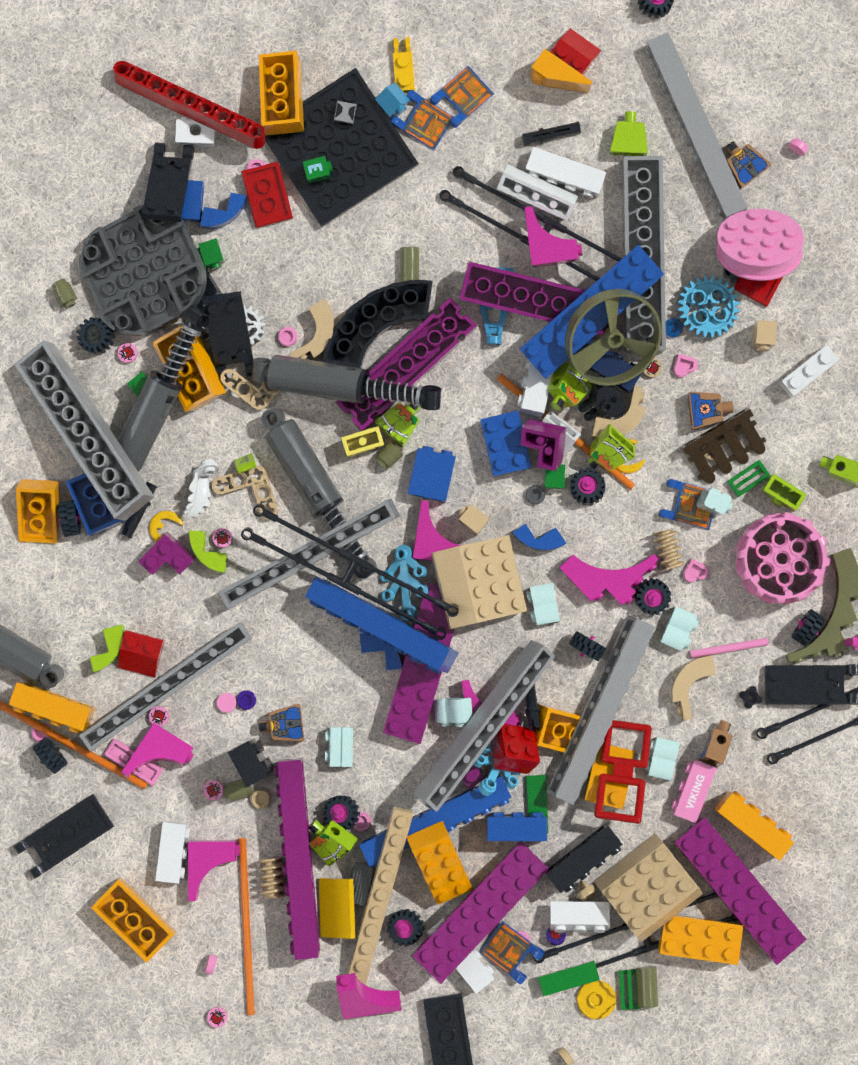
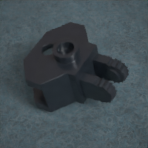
M593 383L591 393L588 394L589 398L578 406V410L582 413L589 410L584 414V419L590 421L599 415L601 417H619L623 414L625 402L614 385L605 386Z

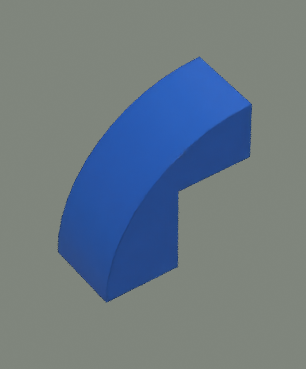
M231 193L227 211L204 207L200 223L201 228L217 229L233 222L246 205V195Z
M526 524L512 532L522 544L536 550H553L566 544L556 527L537 540Z
M360 633L361 653L385 651L386 670L402 669L400 657L392 649V645L390 647L376 641L377 636L372 637Z

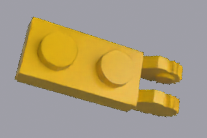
M405 37L406 52L401 53L398 52V38H393L395 83L403 92L415 91L410 37Z

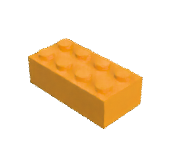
M297 50L259 54L261 125L265 129V135L303 132L301 59Z
M182 326L152 342L162 364H166L168 360L166 357L170 356L171 352L169 350H173L174 345L172 343L177 342L178 338L176 336H180L181 331L179 329H183ZM200 336L195 337L197 343L192 344L193 350L188 351L190 357L185 358L187 363L182 364L183 370L178 372L180 377L175 378L183 386L178 398L185 412L198 410L226 394Z
M25 682L16 683L9 705L14 706V711L20 713L31 712V716L36 719H50L49 723L59 727L67 725L69 726L68 730L76 733L88 730L96 709L95 707Z
M727 791L714 810L780 861L795 843L791 840L792 835L781 827L778 830L775 827L777 823L766 815L764 817L759 815L762 811L751 803L748 805L744 803L746 799L736 791L733 793Z
M443 821L407 836L411 850L437 905L473 890Z
M122 877L91 907L146 963L176 934V931Z
M675 915L661 926L658 953L738 965L743 925L740 923Z

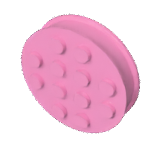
M769 209L740 211L728 217L720 225L717 234V257L722 266L736 276L758 281L778 279L794 271L800 264L803 255L804 234L795 220L778 211Z

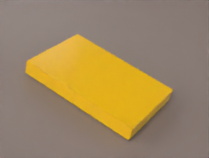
M319 878L321 937L355 938L353 879Z

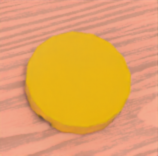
M598 980L585 984L578 992V1007L588 1018L604 1019L615 1008V992L605 981Z

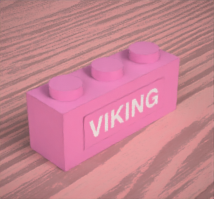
M695 759L692 760V763H687L685 768L687 776L685 781L681 780L678 791H680L678 799L674 798L671 806L672 814L694 823L697 822L717 768Z

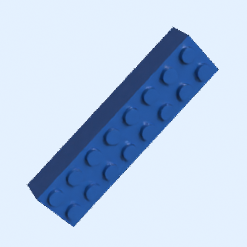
M637 245L524 344L520 351L546 379L568 359L565 351V333L571 317L581 304L595 294L610 289H626L642 295L664 273L640 245ZM619 297L618 315L636 299ZM605 301L590 309L579 322L572 342L573 354L608 324Z
M316 576L305 596L310 599L309 603L323 610L327 609V614L335 618H343L342 622L351 627H360L359 631L368 636H377L376 641L390 647L393 645L392 649L406 656L409 654V659L423 665L426 663V668L432 672L439 674L442 672L449 673L459 654L458 651L326 579Z
M501 774L497 776L495 781L496 790L490 796L483 795L479 791V785L471 790L469 789L446 800L437 812L427 809L413 816L407 836L441 821L444 822L447 831L450 832L456 829V824L460 822L467 824L474 820L473 816L479 813L483 816L491 812V807L497 804L499 807L508 804V799L512 797ZM387 829L359 844L369 867L372 865L375 868L377 867ZM406 839L405 846H404V849H403V850H405V849H407V848H409V849L411 850V847H410V845H409V842H408V840Z

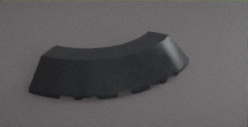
M407 280L392 283L376 289L349 308L335 326L325 348L322 362L362 368L368 350L384 332L403 323L424 322L428 318L433 281Z

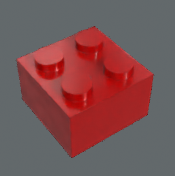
M504 724L490 742L495 769L529 774L540 763L535 732L529 731L527 727Z

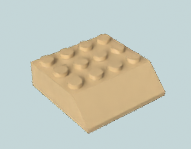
M509 535L431 553L442 601L459 606V613L455 617L449 616L447 611H445L449 630L527 611ZM450 608L452 613L457 611L455 608Z
M656 834L652 835L594 881L640 942L644 941L703 894Z

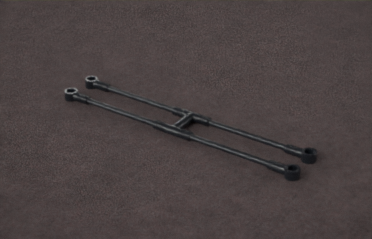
M456 166L453 169V175L456 178H462L473 185L476 184L525 211L524 207L527 206L477 180L475 176L465 172L461 166ZM458 169L462 170L461 175H456ZM448 190L440 192L439 197L443 202H449L459 208L462 207L515 236L529 246V239L526 235H521L464 204V201L451 195ZM444 193L449 194V197L447 199L442 198V195ZM535 211L537 220L545 223L543 229L548 233L554 228L617 262L622 259L567 229L566 226L539 211ZM572 262L564 263L595 281L600 279V277Z
M263 504L255 505L253 508L255 516H263L273 522H278L338 553L339 556L351 563L343 578L269 543L266 541L267 539L255 534L250 527L242 530V539L246 541L252 540L262 546L265 545L327 577V580L422 626V629L434 634L437 640H443L446 637L447 631L444 627H436L426 621L423 622L366 593L360 587L350 583V580L357 567L360 566L433 602L434 605L447 611L451 617H455L459 613V606L457 604H449L439 598L436 599L374 567L373 564L344 549L341 550L279 518L278 515L267 510ZM257 507L262 508L263 512H262V513H258V512L256 511V508H257ZM244 532H250L251 536H245ZM450 608H455L457 611L452 613ZM442 631L444 635L439 636L437 632Z
M858 687L844 694H858ZM819 705L780 723L777 722L765 728L760 727L756 730V736L759 739H765L769 734L780 730L781 727L831 705ZM858 717L849 723L794 747H788L776 753H769L767 761L770 764H776L780 759L791 755L794 751L854 725L857 726ZM760 730L765 731V735L763 737H760L758 735V732ZM775 755L776 761L771 762L770 756Z
M716 893L709 894L707 896L696 899L687 907L716 898L718 896L716 895ZM731 914L730 917L721 919L719 921L735 922L737 921V919L733 914ZM623 923V925L604 933H598L559 948L555 947L546 950L540 961L536 960L534 956L533 959L536 963H542L545 959L558 955L559 952L622 930H629L630 928L626 923ZM649 936L643 941V946L596 963V968L658 949L659 940L652 942Z

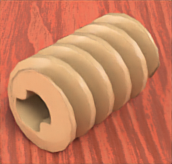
M671 529L652 533V535L659 536L654 540V543L661 544L656 547V550L662 551L658 555V558L664 559L659 563L660 566H666L662 571L678 568L685 564L684 561H678L683 554L677 553L681 546H675L679 539L673 538L677 531H672Z
M269 857L258 861V863L264 864V867L259 868V871L265 872V874L260 876L259 879L265 880L264 883L260 884V887H264L266 890L260 892V894L265 895L266 898L285 897V894L280 892L285 889V886L280 885V883L284 882V878L279 877V875L283 874V870L278 869L283 866V862L277 861L283 857Z

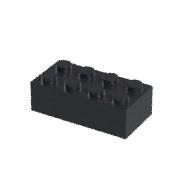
M255 738L227 752L246 788L273 773L272 768H274L270 758H265L262 753L265 749L261 741H256Z
M605 823L550 866L545 874L560 893L563 891L567 893L575 887L574 883L578 879L583 881L587 878L592 868L596 867L598 869L606 862V857L610 854L613 857L620 852V846L623 844Z

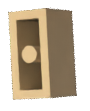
M757 320L753 324L751 348H756V352H767L776 345V321Z
M472 504L469 507L465 505L458 515L460 516L459 522L475 535H478L490 519Z

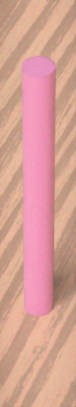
M767 638L697 649L690 651L691 658L767 646L768 641Z

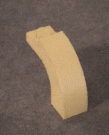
M326 299L309 307V311L316 322V333L309 343L289 353L291 357L308 359V354L311 353L315 360L325 352L329 338L331 339L335 328L334 317Z
M636 385L633 387L629 409L621 418L609 420L596 417L591 438H597L609 424L622 435L631 432L641 421L646 407L638 406L639 403H643L645 392H641L642 387Z
M712 655L699 657L688 662L675 676L671 688V702H680V705H677L678 716H682L683 720L692 719L688 698L691 685L701 677L716 675Z

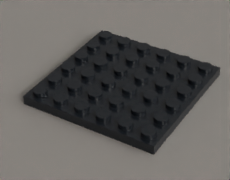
M356 68L303 101V132L265 135L267 145L321 227H324L419 165ZM337 101L357 105L353 124L334 121ZM325 156L326 161H331L333 172H330L331 178L308 184L303 161Z

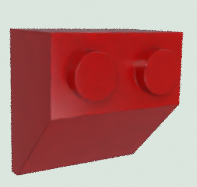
M571 28L560 38L551 51L552 54L582 75L586 73L601 52L598 47Z
M125 630L120 647L118 668L155 678L165 640Z

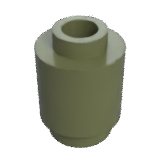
M60 279L51 285L52 293L61 308L65 307L68 309L76 304L75 301L78 298L69 282H66L65 279Z
M389 441L377 454L378 457L375 460L387 470L403 456L401 453L403 448L398 443L394 442L392 444Z
M242 779L226 783V787L223 788L225 798L230 799V802L248 798L249 795L253 794L252 786L246 788Z

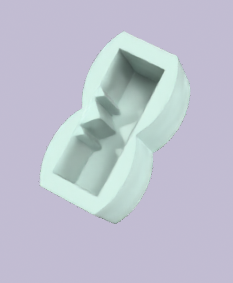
M553 583L530 587L527 597L528 602L533 603L534 610L530 611L532 622H536L537 626L560 622Z
M675 606L659 642L679 651H682L683 648L687 649L691 641L689 634L691 630H696L699 623L696 620L697 615Z
M441 698L433 701L435 723H441L442 727L453 726V723L456 724V727L466 726L473 716L471 698Z
M658 737L655 738V741L651 740L649 752H652L651 759H648V766L644 769L647 771V775L671 781L680 743Z

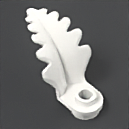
M204 460L200 463V467L193 470V480L189 485V490L192 494L188 497V502L190 503L185 507L186 510L183 512L182 520L192 519V517L197 518L199 517L198 513H205L203 506H210L208 498L213 497V490L209 483V476L214 475L219 469L215 460Z

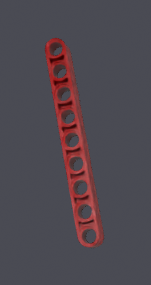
M118 61L114 64L115 82L119 86L251 148L260 149L265 145V129L261 124L131 63Z

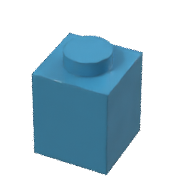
M396 83L387 86L375 98L389 116L402 114L407 109L406 105L410 101Z

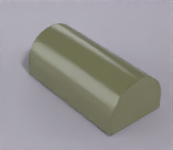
M418 247L400 248V282L419 280Z
M657 966L637 967L638 1007H658Z

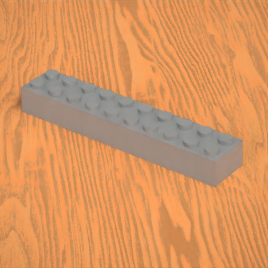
M624 156L622 160L623 255L625 257L637 245H640L664 273L658 281L641 295L653 306L659 316L662 337L658 352H664L666 350L663 156ZM636 299L624 309L625 338L651 343L654 332L652 314L645 303ZM625 348V353H635Z
M43 340L15 363L18 371L115 519L126 521L154 498V495L55 344Z

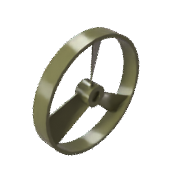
M610 289L597 293L580 305L568 323L565 333V351L568 360L583 378L592 383L611 386L630 381L650 365L658 352L662 337L659 316L647 300L633 291ZM619 297L635 298L648 306L654 323L651 343L625 338L616 328ZM605 301L609 328L604 331L601 339L573 355L572 342L579 322L590 309ZM622 345L643 357L634 367L613 377H595L585 373L610 348H618Z

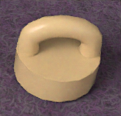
M580 881L578 883L579 893L577 897L581 902H584L595 895L597 890L593 885L588 886L585 881Z

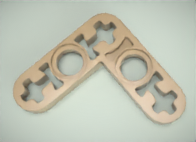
M229 368L223 369L219 375L223 385L257 410L264 409L279 391H268L265 387L266 382H261L256 388L236 371ZM225 373H232L231 377L235 381H237L238 378L241 379L236 383L234 389L232 388L234 383H232L231 381L225 382ZM241 384H247L249 387V391L245 395L239 393L238 389ZM261 389L265 393L270 394L268 398L264 395L262 398L264 403L262 405H255V397L260 398L263 394L260 392Z
M256 466L242 473H238V471L218 477L212 482L213 491L219 495L252 486L257 504L272 499V503H269L271 509L274 508L275 511L273 513L278 515V508L267 472L262 466ZM256 469L259 472L263 471L260 480L253 477L250 478L252 483H248V477L245 472L249 471V475L255 474ZM237 475H242L245 478V482L241 486H237L234 483V478ZM230 477L231 484L234 488L230 489V486L228 485L223 487L224 491L216 489L215 486L218 485V481H221L222 483H227V478ZM263 487L269 490V496L264 499L258 495L259 489Z

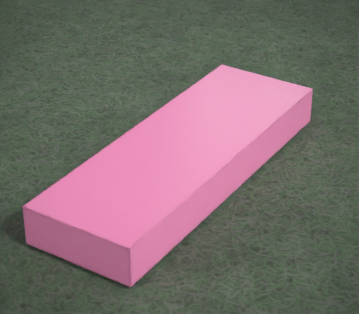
M114 738L104 755L125 768L135 751ZM151 762L141 766L133 774L153 786L164 769Z

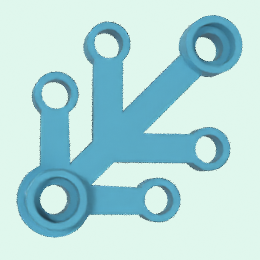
M398 546L394 552L395 560L388 570L383 571L394 577L393 574L400 567V574L397 579L419 590L423 588V592L428 594V587L422 585L408 572L409 565L414 569L413 572L416 577H425L427 574L426 567L421 566L413 559V552L409 546ZM380 575L382 581L391 582L390 580ZM393 582L389 589L382 592V599L384 601H393L396 592L401 587L403 607L400 610L405 613L408 610V614L416 618L417 609L411 605L410 590Z
M490 743L482 752L483 754H487L489 751H492ZM481 754L474 765L479 768L489 764H493L488 778L479 784V791L485 796H490L496 790L495 781L500 770L494 768L493 756L484 757ZM501 770L506 786L509 789H514L518 785V779L511 775L510 771ZM512 772L514 775H520V774H521V773H518V772Z

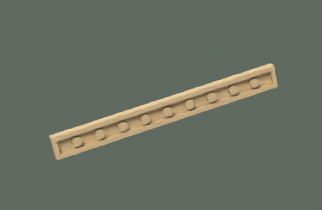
M393 807L347 974L356 973L357 978L364 985L367 982L414 814L412 810Z

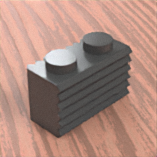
M355 862V866L352 868L354 903L362 906L367 904L376 871L373 865L369 867L367 863Z

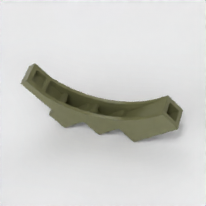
M851 548L830 555L836 576V594L833 608L826 624L807 646L786 654L787 662L793 661V664L805 661L804 657L811 655L813 658L823 654L822 650H825L827 656L832 655L833 658L844 655L843 651L848 649L845 646V640L840 627L842 626V629L854 626L853 622L857 621L849 599L852 598L853 601L858 599V565Z

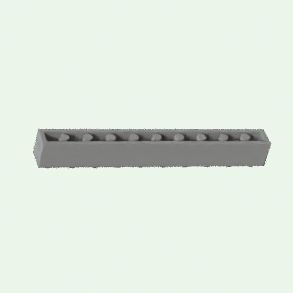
M669 32L647 41L646 48L644 49L648 59H652L654 74L656 77L660 76L662 81L660 83L661 89L670 98L668 101L669 107L678 116L676 118L678 127L684 129L686 134L684 140L687 146H691L693 149L692 157L695 164L699 163L702 169L700 171L702 180L708 182L710 187L708 188V193L711 199L715 198L717 202L715 207L720 217L723 216L725 220L735 213L746 210L748 207Z
M388 499L318 538L341 549L400 517V514L392 499ZM312 540L290 553L310 564H314L334 553V551ZM283 556L219 591V594L227 609L306 567Z
M627 615L546 793L572 805L578 799L583 783L588 778L589 770L596 760L600 747L604 743L605 735L612 725L616 712L620 708L622 698L628 691L629 683L637 671L639 661L644 656L645 648L653 636L654 626L639 618Z
M239 622L79 735L90 752L94 751L252 639V636L242 622Z
M530 640L413 795L422 804L436 812L441 808L554 659L555 655L545 645Z

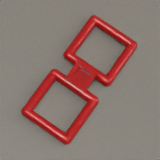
M612 720V725L604 738L601 761L607 764H614L613 775L603 773L599 775L594 812L596 818L635 824L641 823L646 782L644 779L633 778L634 767L645 769L648 766L652 733L650 725ZM613 728L644 732L641 760L609 756ZM606 782L637 786L634 815L603 811Z

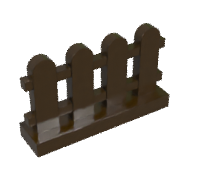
M743 409L680 446L683 454L690 455L687 458L689 463L694 462L700 473L697 475L699 480L703 479L704 482L711 484L715 481L713 472L720 469L722 473L728 474L732 471L730 462L735 459L740 464H746L749 460L747 452L752 449L756 454H763L765 452L764 443L766 439L765 437L760 438L754 427L757 424L756 421L750 420L754 416L750 409ZM739 425L740 428H738L737 430L734 431L733 428H734L735 426ZM744 433L750 444L745 448L738 438V435ZM722 434L723 438L717 440L716 437ZM727 442L733 453L728 458L720 446ZM704 444H706L707 447L704 448V449H702V450H700L699 447H701V446H703ZM708 452L712 454L716 465L712 467L709 466L704 457Z

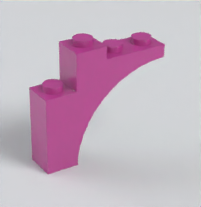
M573 554L559 569L590 602L593 600L597 602L605 595L603 592L605 589L620 605L624 603L628 605L635 598L633 594L636 592L631 585L637 586L644 579L642 575L646 571L650 573L658 566L656 562L659 559L655 554H652L635 566L619 570H608L588 565Z

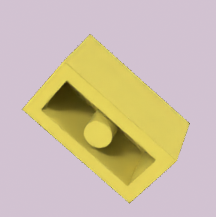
M379 426L341 437L347 458L385 447Z

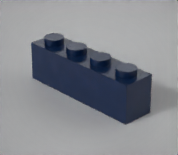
M589 340L577 352L581 351L582 349L586 348L594 342ZM607 351L589 369L601 377H613L628 371L636 364L633 362L627 363L623 360L624 357L617 352L611 353ZM641 374L630 381L616 386L630 393Z

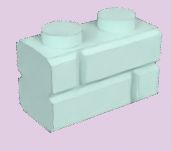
M708 488L702 491L696 504L698 508L707 510V512L713 515H722L730 511L733 503L731 502V496L721 493V491L715 488Z
M329 727V731L325 733V742L329 743V750H325V762H329L330 767H352L353 727Z

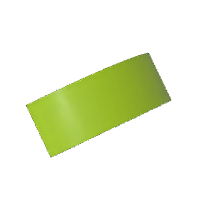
M189 530L190 544L196 557L210 569L226 573L228 554L205 551L207 532Z
M124 624L103 629L109 652L90 657L93 672L107 668L119 656L125 633Z

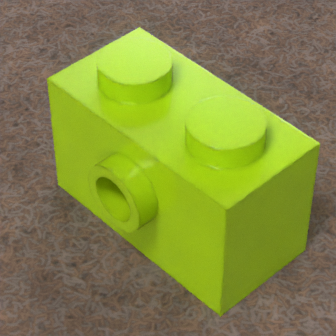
M775 474L769 477L760 491L772 499L771 502L780 508L784 506L792 512L798 510L807 495Z

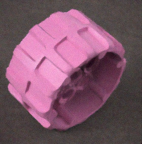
M789 512L764 516L743 530L744 533L738 545L734 548V553L736 554V568L734 570L749 594L758 597L768 604H790L806 599L815 589L821 587L824 582L822 579L825 570L830 565V558H827L825 548L827 540L825 536H820L813 527L812 521L794 516ZM767 524L775 528V532L769 537L770 543L760 542L756 544L755 540L752 539ZM784 524L792 525L801 530L805 536L803 539L796 538L790 541L788 534L781 530V526ZM777 534L782 535L784 538V542L781 545L776 544L774 540ZM795 542L800 543L802 546L799 553L794 552L792 549ZM808 542H811L815 554L814 570L810 569L808 561L802 558V555L807 550ZM761 545L766 546L768 549L766 556L759 554L758 550ZM748 548L753 549L755 557L761 560V563L756 566V574L751 576L747 563ZM779 553L784 554L786 557L784 564L777 562L776 558ZM798 561L804 565L802 572L795 570L794 566ZM763 565H767L770 568V573L767 576L761 573ZM781 573H785L788 576V581L785 584L779 581ZM806 574L810 578L799 591L792 593L791 590H788V586L793 582V575L800 576ZM773 577L774 583L781 587L778 595L761 588L757 584L760 578L769 579Z

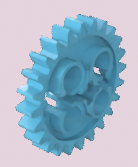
M704 275L702 281L697 277L695 279L696 284L690 281L688 283L690 288L685 286L683 288L685 293L679 294V297L683 299L677 302L678 305L682 306L677 309V312L683 314L679 317V320L685 319L682 326L689 325L688 332H691L693 329L696 330L695 336L702 333V338H705L709 334L712 339L714 333H716L720 337L722 335L721 330L727 333L729 331L727 326L732 328L734 326L732 321L738 320V317L734 315L740 312L739 309L735 308L740 302L734 301L738 294L732 295L734 287L728 289L729 282H726L724 285L721 284L722 278L716 282L714 276L708 280L707 276ZM712 293H719L721 301L714 300ZM695 294L702 297V302L698 303L697 308L704 307L707 303L709 306H717L729 298L727 304L729 308L725 307L721 311L724 316L722 320L715 317V312L720 307H713L710 311L708 308H701L687 316L690 310L687 304L692 307L696 303L693 299ZM696 313L704 316L703 322H699L696 319Z

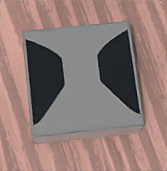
M337 101L334 121L353 124L357 105Z

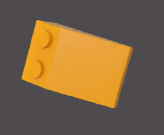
M546 49L542 51L531 67V80L538 86L544 85L545 87L589 93L591 89V80Z
M21 479L16 487L19 542L57 543L60 482Z
M538 704L541 712L539 714L541 730L537 731V728H535L537 746L565 752L581 716Z
M603 745L600 747L596 760L591 766L583 798L596 803L599 775L602 773L613 775L614 764H607L601 761ZM610 746L609 756L634 759L635 751ZM606 782L603 805L623 809L628 785Z

